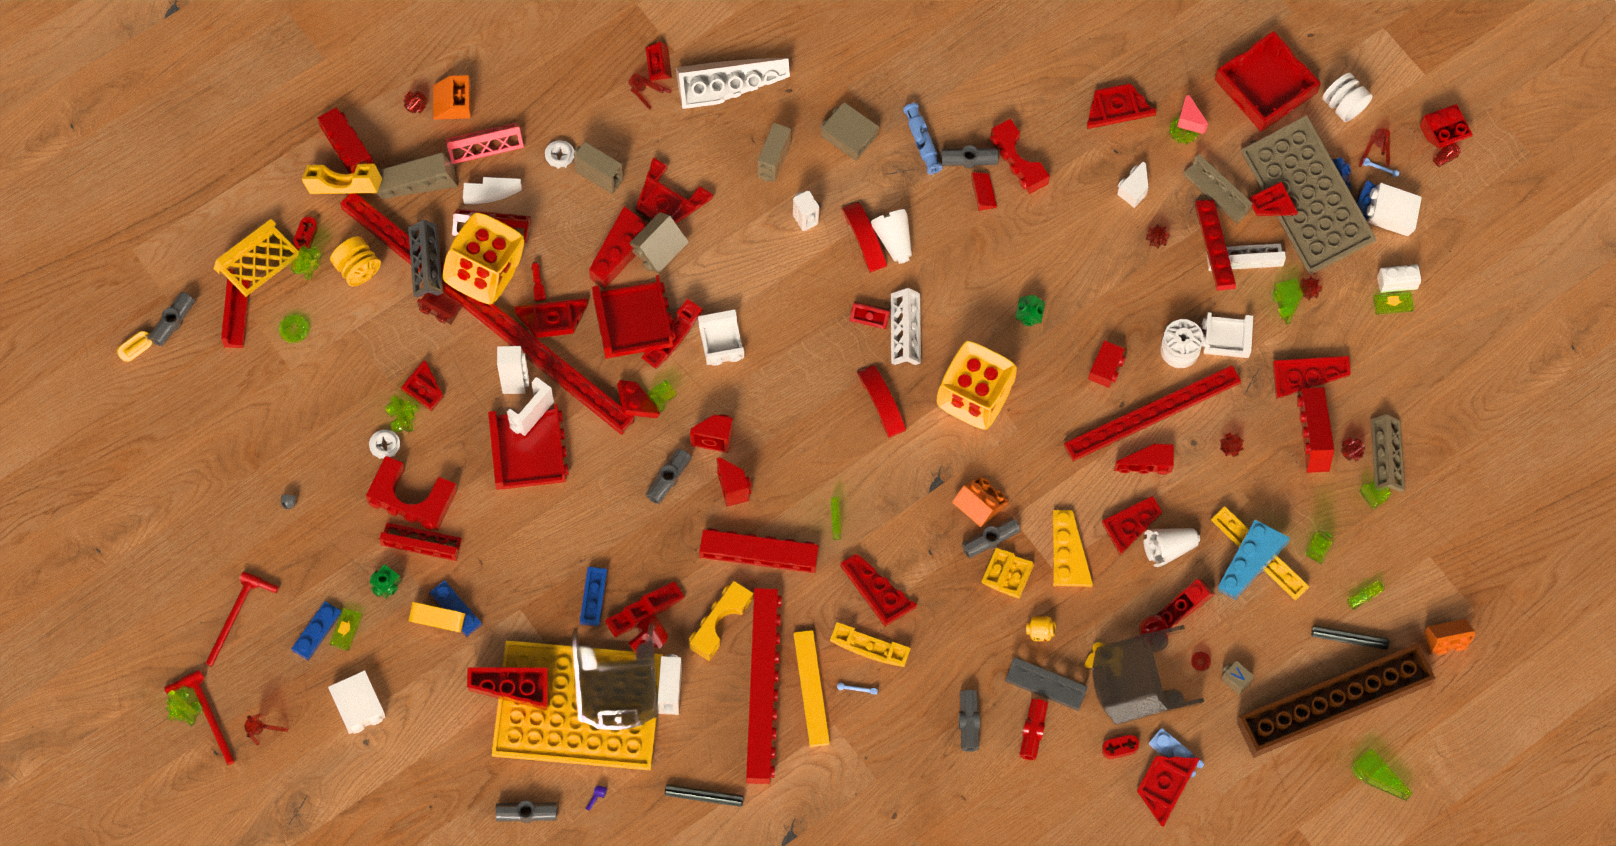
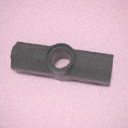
M971 145L963 149H941L942 166H963L965 168H973L976 165H998L997 148H976ZM971 155L973 158L969 159L966 156Z
M181 292L170 308L163 311L162 319L148 338L154 344L163 347L172 333L181 327L183 318L192 308L195 300L187 293ZM172 317L176 318L174 321H168Z
M677 449L667 465L661 468L659 476L647 491L646 497L653 503L660 505L670 489L677 484V479L687 467L692 457L686 451ZM666 474H672L674 476L671 479L664 478Z
M1010 517L995 526L987 527L984 532L962 543L966 556L971 559L988 549L996 548L999 543L1020 533L1019 525L1013 517ZM993 535L996 539L988 540L986 536Z
M973 690L960 691L959 730H961L962 751L966 752L979 750L978 730L980 729V715L977 711V691Z
M530 801L496 803V822L521 821L523 823H531L532 821H557V803H531ZM526 808L532 810L527 816L521 814L522 810Z

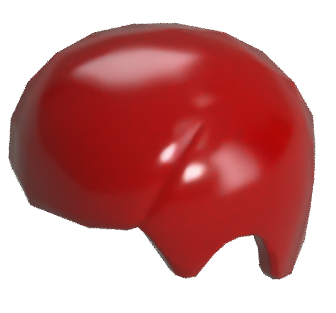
M1159 615L1146 617L1139 626V634L1143 642L1150 646L1161 644L1170 635L1166 620Z

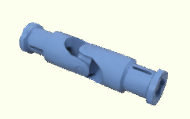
M911 103L903 108V112L909 120V128L914 136L920 156L927 166V174L938 173L942 170V164L938 162L935 146L928 133L924 118L920 116L918 104Z

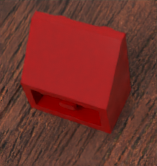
M1457 104L1424 115L1420 123V128L1427 141L1437 148H1442L1473 136Z

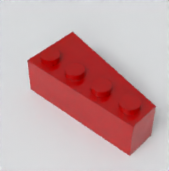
M336 107L317 117L321 130L349 174L355 172L357 164H375L363 142L358 139L354 128L350 127L347 123L348 119L344 112L340 113Z
M1301 388L1300 396H1297V407H1300L1299 420L1302 423L1306 472H1330L1335 449L1325 388Z

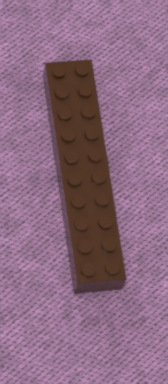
M1417 643L1239 716L1237 725L1253 758L1428 687L1435 680V676Z

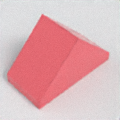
M1187 95L1177 127L1203 134L1207 130L1208 122L1190 95Z

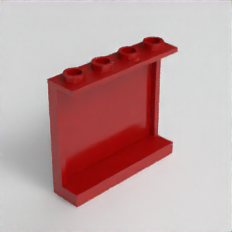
M656 275V282L603 292H600L599 285L592 287L605 359L673 347L672 339H676L674 328H670L669 325L672 323L671 313L666 311V308H669L668 299L663 297V293H666L664 282H660L659 275Z
M554 404L555 409H548L525 436L521 433H515L510 428L508 414L496 415V411L488 412L496 490L566 482L565 475H569L568 464H564L563 458L567 457L566 446H562L561 440L565 439L564 428H560L559 422H563L562 410L558 411L557 404Z

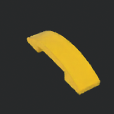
M836 622L830 639L831 642L851 652L900 667L905 666L911 648L895 642L890 644L855 631V628Z

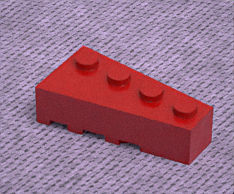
M625 206L589 268L590 279L603 289L636 256L633 253V247L630 245V242L647 226L645 221Z
M467 668V688L470 692L548 711V668Z

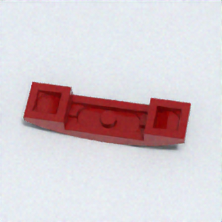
M857 202L843 207L841 210L848 225L851 226L869 273L887 267L877 236L861 204Z
M687 298L676 312L677 316L670 324V328H674L676 338L672 339L673 347L647 351L641 359L653 368H659L687 336L703 309Z
M875 365L858 371L857 375L881 418V424L888 438L905 432L906 428L896 403Z

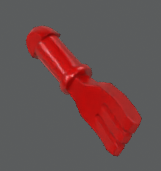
M537 262L531 264L533 282L535 283L533 287L535 302L546 300L544 286L541 284L540 266Z

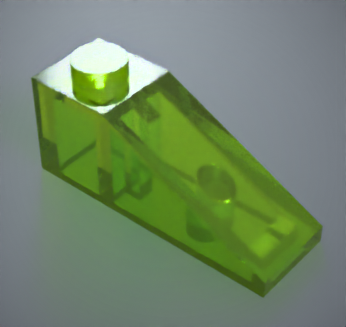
M1318 530L1315 532L1305 555L1322 565L1336 540L1328 532Z
M1370 749L1351 767L1354 776L1365 784L1405 801L1413 794L1373 749Z

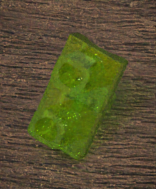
M305 245L300 247L298 258L291 262V271L295 274L304 273L305 279L309 280L312 277L313 271L318 269L317 259L321 258V252L315 246L307 249Z
M396 395L391 397L392 402L385 406V410L390 417L397 415L398 419L390 422L392 430L396 433L403 430L408 433L413 431L411 420L415 419L414 414L418 412L417 405H411L410 401L404 402L403 399H398Z
M184 689L176 693L171 690L166 701L168 705L166 709L170 712L167 718L170 721L177 719L181 722L184 720L190 726L194 725L196 717L202 712V706L196 701L188 705L186 701L189 700V694Z

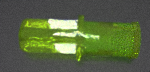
M1377 581L1366 589L1362 588L1361 592L1348 598L1347 602L1351 609L1355 610L1365 602H1371V599L1383 592L1385 588L1381 582Z

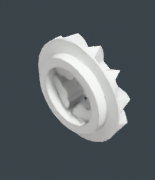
M562 140L550 143L545 150L546 161L550 166L557 167L558 169L560 167L566 168L574 159L572 145ZM561 149L562 154L565 156H561V159L558 160L557 154Z
M380 430L371 437L369 448L372 454L379 459H384L385 456L392 457L400 449V440L393 431ZM384 438L386 443L390 444L387 446V451H385L383 447H380L383 444Z

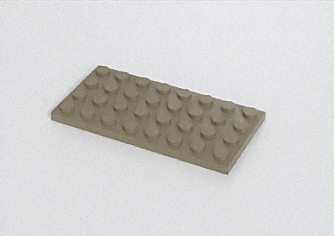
M1307 115L1241 149V153L1262 191L1280 182L1283 183L1298 214L1277 216L1309 276L1377 241Z

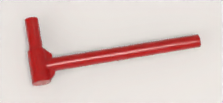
M246 571L242 572L240 581L243 587L207 658L206 665L213 666L250 589L261 587L277 593L279 586L264 581L261 577Z
M200 669L181 677V680L165 686L166 694L184 686L193 688L227 765L233 764L235 761L200 684H202L204 677Z

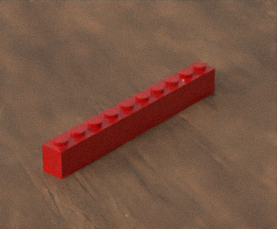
M754 588L746 783L770 784V778L775 776V766H771V759H775L776 747H772V739L776 740V728L772 726L773 720H777V709L773 708V701L778 699V690L774 689V682H778L779 671L775 670V663L779 664V652H775L776 645H780V633H776V626H780L781 614H777V607H781L782 597L778 596V589Z

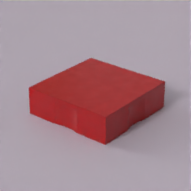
M1275 31L1259 40L1245 53L1236 56L1217 69L1214 79L1260 132H1263L1315 96L1321 85L1310 70L1293 55L1291 49Z

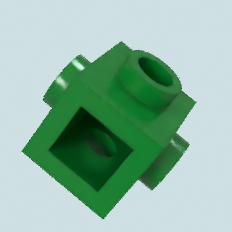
M1035 295L1019 297L1015 318L1025 326L1042 323L1045 302Z
M384 564L379 571L376 570L370 577L371 591L376 596H383L387 599L398 590V585L401 583L400 575Z

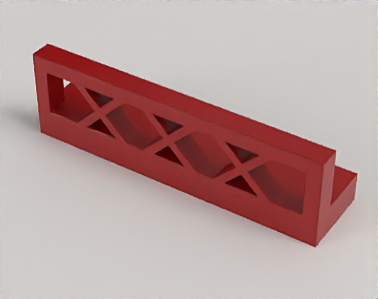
M456 209L454 212L452 234L454 236H457L459 233L457 231L458 221L466 223L472 214L478 212L488 215L513 229L516 227L524 228V243L528 242L531 216Z
M228 269L231 274H235L234 269ZM228 278L221 340L224 348H243L249 295L245 297ZM242 280V285L249 289L250 281Z
M386 522L384 532H381L379 541L381 546L457 561L462 538ZM389 529L398 530L400 536L388 534ZM411 533L417 534L419 540L408 538L406 536L410 535ZM430 537L436 538L438 543L427 542L425 540ZM449 541L457 542L455 547L443 544Z

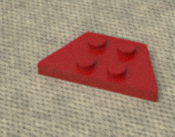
M1131 83L1095 90L1087 129L1156 116V110L1146 103V99L1137 93Z
M587 298L516 306L515 314L535 338L574 334L588 306Z
M1155 756L1137 793L1162 827L1165 826L1200 761L1199 758Z

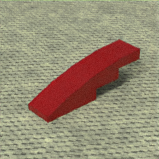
M674 581L642 596L641 600L626 606L622 612L607 618L605 623L616 638L636 628L651 614L657 616L683 600L685 596Z

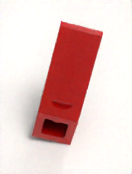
M1174 444L1150 445L1116 461L1114 471H1119L1120 473H1130L1132 471L1140 474L1157 472L1160 475L1172 473L1174 467Z
M1196 579L1156 615L1166 620L1170 630L1203 606L1215 593L1204 579Z

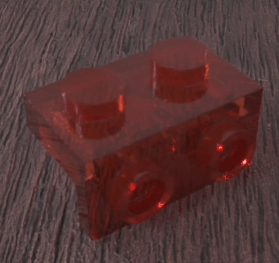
M426 293L422 299L417 300L419 310L426 315L432 314L439 322L444 324L445 322L452 324L463 307L462 303L443 293L438 296Z

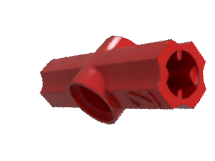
M1032 699L1028 718L1025 720L1022 733L1023 740L1019 757L1029 761L1036 760L1039 742L1042 740L1044 732V720L1048 702L1042 699Z

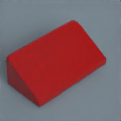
M660 41L645 47L649 79L653 81L672 78L668 46Z
M971 173L978 211L997 208L990 175L988 173Z
M854 301L849 321L886 329L891 310Z

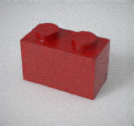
M1104 340L1091 368L1088 380L1108 388L1112 382L1115 383L1119 376L1117 369L1119 366L1123 367L1126 356H1124L1125 348Z

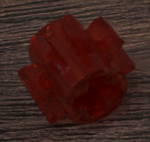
M409 91L404 96V107L410 113H416L417 111L421 113L426 108V97L420 91H414V93Z
M1158 224L1154 228L1149 227V234H1146V240H1150L1149 246L1159 249V246L1167 245L1166 239H1169L1170 234L1166 233V227H1160Z
M1312 276L1307 280L1302 278L1301 284L1298 286V290L1302 292L1300 297L1308 298V301L1313 297L1317 299L1319 296L1318 292L1322 290V286H1318L1319 279L1316 280Z
M1228 433L1225 434V438L1220 439V450L1225 453V456L1232 455L1235 457L1239 455L1240 451L1244 450V440L1239 437L1238 433L1234 435Z
M1349 437L1343 441L1341 453L1347 460L1354 459L1358 461L1363 457L1365 446L1360 439L1355 438L1352 440Z

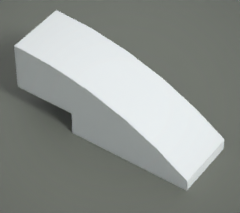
M483 177V184L464 183V205L490 203L512 196L522 190L521 179Z

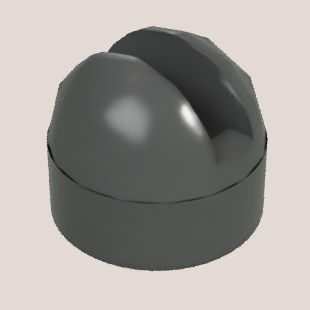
M281 495L282 507L292 509L296 504L297 497Z

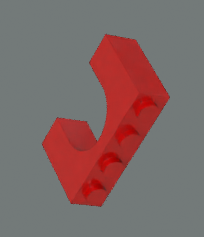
M385 456L366 494L368 504L376 509L383 508L393 516H397V514L403 516L408 522H418L428 530H439L456 495V483L438 477L431 493L424 501L418 504L403 503L395 496V489L405 470L404 464L401 461Z

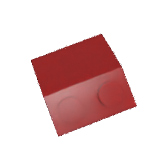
M725 414L712 415L692 427L690 430L691 446L728 453L733 435V418Z
M716 458L717 474L726 507L748 502L749 494H752L749 476H745L743 469L723 458Z

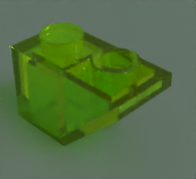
M1297 278L1275 284L1272 292L1273 301L1277 302L1279 306L1280 318L1284 319L1286 325L1290 324L1303 297Z

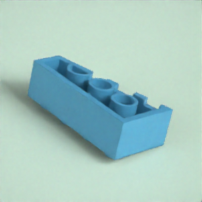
M1254 520L1218 586V591L1237 600L1254 579L1264 571L1267 565L1277 557L1280 551L1290 543V537Z

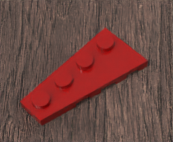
M1349 356L1275 360L1272 362L1276 399L1301 392V388H1314L1351 375Z
M858 554L841 562L840 567L884 627L916 609V603L908 600L903 592L895 589L889 583V580L885 577L882 578L875 572L876 569Z

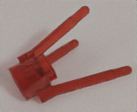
M634 73L628 82L629 86L632 87L631 92L636 94L649 110L651 106L639 91H644L648 86L660 93H664V91L671 93L670 89L652 82L638 73Z
M1380 128L1376 130L1375 135H1371L1370 142L1358 164L1359 167L1363 165L1374 143L1377 147L1381 148L1382 155H1385L1386 150V166L1390 167L1391 141L1389 140V130Z
M261 714L247 716L244 724L247 737L257 746L259 742L254 735H259L263 729L288 732V728L263 724L258 719L262 716Z

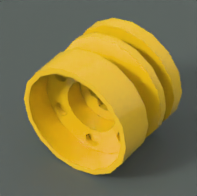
M360 236L352 237L341 243L330 257L333 266L337 271L342 272V277L352 287L359 286L371 279L381 266L380 259L375 256L373 251H370L368 244Z

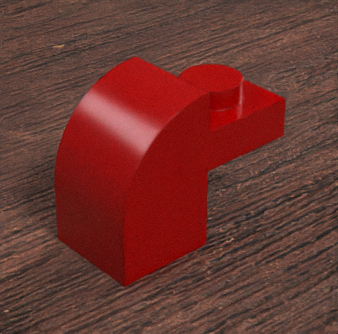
M651 614L637 626L640 633L628 644L637 657L642 660L656 647L660 649L666 643L668 633L658 618Z

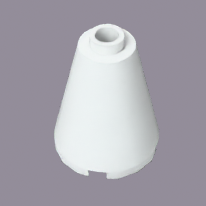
M904 209L890 212V215L885 217L882 215L871 221L873 229L894 262H899V264L908 262L910 260L909 257L912 256L908 215Z
M1193 528L1149 529L1144 534H1147V539L1144 540L1145 552L1149 561H1154V567L1164 566L1194 549L1200 542V535Z

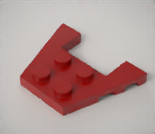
M653 157L636 206V212L649 220H652L661 212L670 215L677 224L711 201L713 194L699 186L689 200L683 198L658 182L666 172L667 165Z

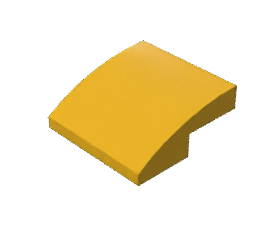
M996 548L981 582L990 588L1020 599L1034 563L1015 557L1014 553Z

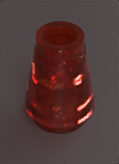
M1456 143L1444 146L1433 158V162L1440 168L1458 158L1461 150Z

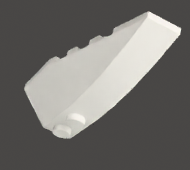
M788 58L733 60L676 67L683 109L720 104L727 99L741 96L745 92L754 91L758 87L790 77Z

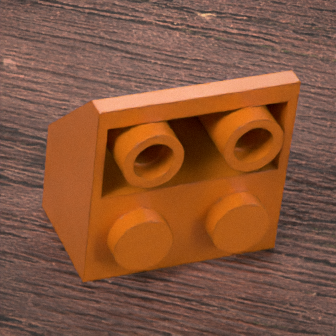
M469 75L449 76L433 85L434 120L471 118Z
M980 476L965 484L952 503L982 527L989 523L1008 504L1009 500L1005 498L1002 492L992 487L987 479Z
M1466 619L1427 626L1424 631L1430 654L1437 653V655L1446 654L1449 650L1463 651L1467 649L1476 635Z

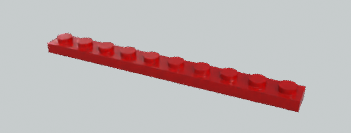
M1233 365L1074 438L1064 443V447L1074 462L1241 384V379Z

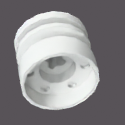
M1346 73L1337 79L1326 90L1322 98L1325 103H1329L1328 106L1331 109L1337 107L1335 113L1344 122H1348L1359 115L1372 100V94L1364 86L1358 87L1360 82L1354 79L1355 77L1351 73Z
M1179 319L1169 324L1161 342V355L1164 361L1175 368H1186L1193 365L1199 357L1204 342L1201 328L1195 322L1188 319Z

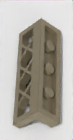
M1198 154L1194 159V163L1183 175L1209 199H1214L1215 205L1238 224L1250 213L1253 203Z
M1387 414L1371 419L1375 490L1381 492L1391 488L1398 492L1405 491L1400 420Z

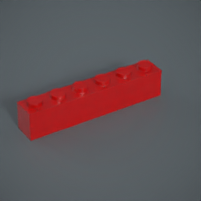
M709 528L702 531L699 556L704 559L815 573L819 545L809 541L799 543L793 539L777 540L772 536L762 538L757 537L755 534L740 535L734 531H727L725 533Z

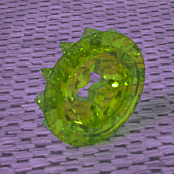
M1180 117L1173 120L1169 131L1172 140L1175 139L1178 144L1185 143L1186 145L1194 142L1199 133L1187 130L1188 133L1182 136L1181 130L1183 128L1177 127Z
M292 314L291 316H285L280 321L279 334L288 343H298L307 337L309 324L301 315ZM293 323H295L296 327H299L295 329L294 334L291 329H288L292 327Z

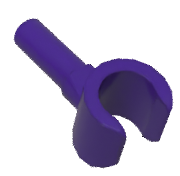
M600 785L596 786L592 799L585 809L590 811L598 797L605 798L607 788Z

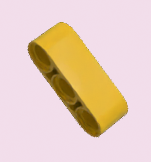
M412 602L408 621L461 633L466 613Z

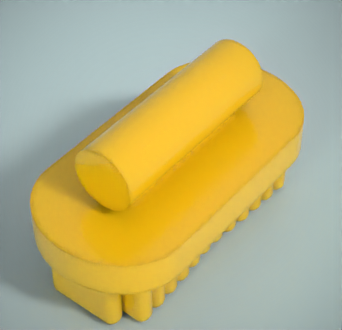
M146 331L135 333L117 347L118 356L126 362L136 358L152 345V341L148 338L150 334Z

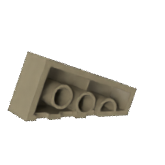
M444 153L378 170L382 181L377 194L381 199L458 187L455 166Z

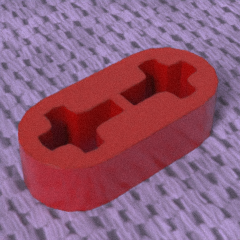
M304 217L300 221L294 236V246L299 252L308 251L316 235L318 227L316 220L312 217ZM309 223H311L312 227H309L308 231L306 232L305 225L308 226ZM305 237L306 243H303L302 246H300L299 242H302L303 238Z
M1133 735L1109 739L1103 744L1102 754L1108 759L1135 754L1140 745L1139 740ZM1128 741L1135 743L1133 749H1130L1129 746H1122L1127 745ZM1109 745H1111L1112 748L1119 747L1114 750L1113 754H1111L1110 751H1106Z

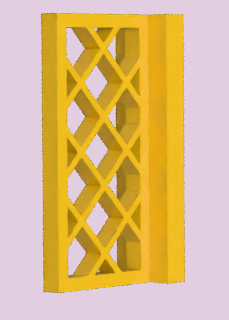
M272 219L220 256L215 262L213 269L218 274L222 272L245 297L301 255L275 228L276 223ZM275 235L279 239V244L269 243V238ZM256 247H266V254L256 253ZM269 248L279 249V256L269 255ZM282 249L290 250L293 255L291 257L282 256ZM244 256L252 257V264H243L242 258ZM255 258L266 259V266L255 265ZM269 259L279 260V266L270 267ZM238 267L239 275L231 274L227 269ZM242 268L252 269V276L242 275ZM255 269L265 270V276L255 277ZM242 280L252 281V286L246 289L242 285Z

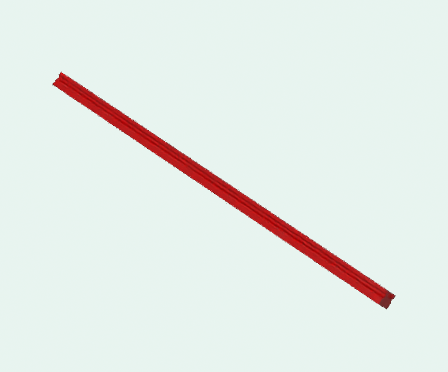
M350 193L340 203L341 209L411 265L409 236L358 194ZM419 246V248H418V250H417V256L419 255V253H420V251H421V247H420V246ZM441 262L443 292L510 346H521L526 359L619 434L623 435L628 426L634 423L633 416L624 415L623 408L497 306L475 300L448 285L443 280L444 264ZM420 263V265H419V268H418V271H419V272H420L421 269H422V263Z

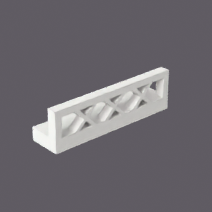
M1281 244L1226 247L1232 269L1279 267L1284 265L1286 259L1285 252H1282ZM1277 249V252L1267 253L1269 250ZM1250 251H1256V252H1257V253H1254V254H1248ZM1232 252L1239 253L1237 255H1230ZM1207 255L1208 270L1211 271V267H1210V263H1209V259H1208V255Z
M910 288L891 293V363L894 365L906 361L914 365L921 363L920 293ZM903 296V301L898 306L897 298ZM901 313H903L902 320L900 321V323H897V318ZM902 330L903 336L900 339V341H898V334ZM902 347L903 356L898 357V352Z

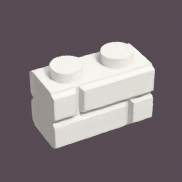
M810 191L799 192L793 199V217L798 222L802 231H806L819 223V206Z
M1418 264L1380 268L1377 275L1380 293L1418 289L1421 283Z

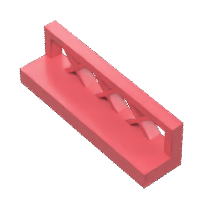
M517 122L445 139L452 164L524 148ZM517 134L519 144L510 145L506 142L509 136ZM496 139L501 142L498 149L488 147L491 140ZM473 144L483 146L480 153L475 154L470 151ZM461 148L465 151L462 157L454 159L452 149Z

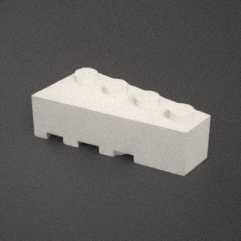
M521 346L497 347V366L502 393L525 394L526 387H529V375L526 356Z

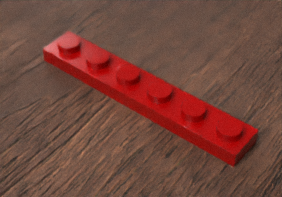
M1214 199L1195 201V209L1216 290L1235 289L1236 282Z

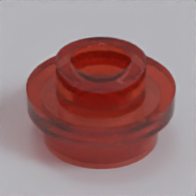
M1197 652L1192 656L1191 664L1195 670L1205 671L1210 667L1211 659L1207 653ZM1197 660H1203L1204 664H1198Z

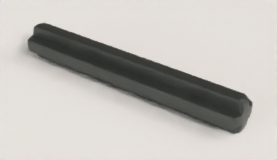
M1313 626L1311 630V636L1385 650L1389 646V639L1321 626Z
M669 784L665 787V795L670 797L742 807L744 797L737 794Z

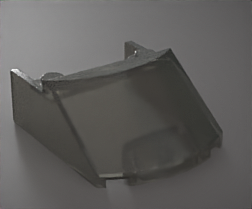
M649 623V642H644L637 646L636 660L596 662V653L593 648L579 646L578 628L573 629L572 644L578 721L588 723L600 729L621 730L643 725L645 722L658 716L657 662L653 623Z
M1184 625L1141 634L1096 648L1092 664L1094 689L1102 709L1115 725L1198 706L1204 702V698L1185 702L1182 693L1176 689L1163 691L1153 653L1162 651L1167 647V636L1182 632L1185 629Z

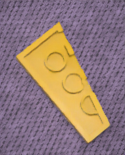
M1053 510V586L1092 587L1093 583L1073 510Z

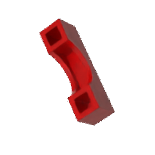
M1010 118L991 129L990 140L1000 150L1002 159L1004 161L1007 160L1012 174L1017 175L1021 187L1031 194L1048 185L1050 176L1041 162H1029L1017 154L1015 146L1019 142L1020 132Z

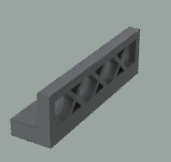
M422 220L408 228L413 296L417 298L426 293L437 296L443 293L438 225ZM419 230V235L416 239L415 231ZM419 246H420V247H421V251H420L419 255L417 256V250H418V248H419ZM420 263H422V269L420 273H418ZM423 280L424 288L420 289L419 285Z
M1015 657L1005 680L1007 683L1076 711H1079L1088 688Z

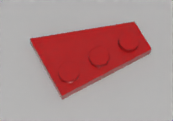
M1151 496L1102 520V525L1121 556L1161 516L1162 511L1154 497Z

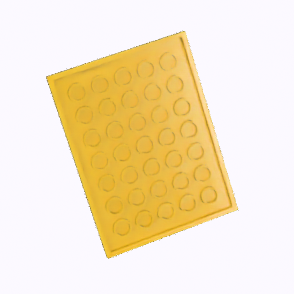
M506 641L503 667L548 668V711L498 699L492 757L651 770L658 709L661 656L663 654L649 653L641 660L632 651Z

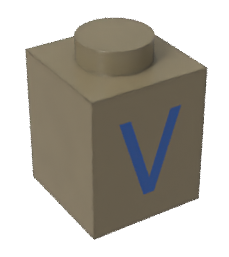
M1236 660L1233 665L1229 663L1222 672L1224 674L1221 680L1235 693L1240 695L1252 682L1254 675Z

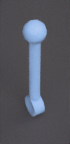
M1364 158L1362 161L1364 166H1373L1391 173L1394 177L1399 175L1398 170H1391L1370 162L1368 158Z
M841 682L837 684V689L839 690L849 689L878 694V689L876 688L869 689L849 686Z

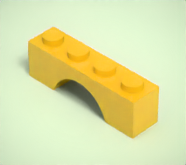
M357 164L355 172L352 174H339L331 171L325 165H307L302 181L310 194L377 193L382 177L375 164Z
M735 581L725 587L722 592L723 597L720 601H715L711 608V614L702 619L700 623L701 628L698 632L694 631L689 638L690 649L708 661L712 659L720 647V639L715 631L718 622L730 614L743 615L753 601V593Z

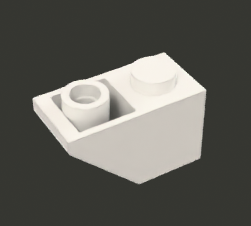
M1144 162L1139 166H1134L1130 176L1127 179L1123 178L1118 184L1119 190L1117 195L1134 208L1146 197L1148 191L1147 170Z

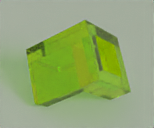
M667 379L648 391V397L660 413L666 409L665 403L677 396V392Z
M1375 482L1368 486L1367 484L1362 485L1359 491L1373 510L1388 501L1392 494L1388 488L1381 492L1376 491Z

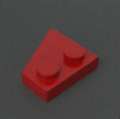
M1282 182L1248 198L1253 203L1252 208L1256 216H1290L1298 214Z
M425 360L401 387L403 392L431 412L443 399V394Z
M619 380L617 388L624 415L658 418L660 411L637 382Z

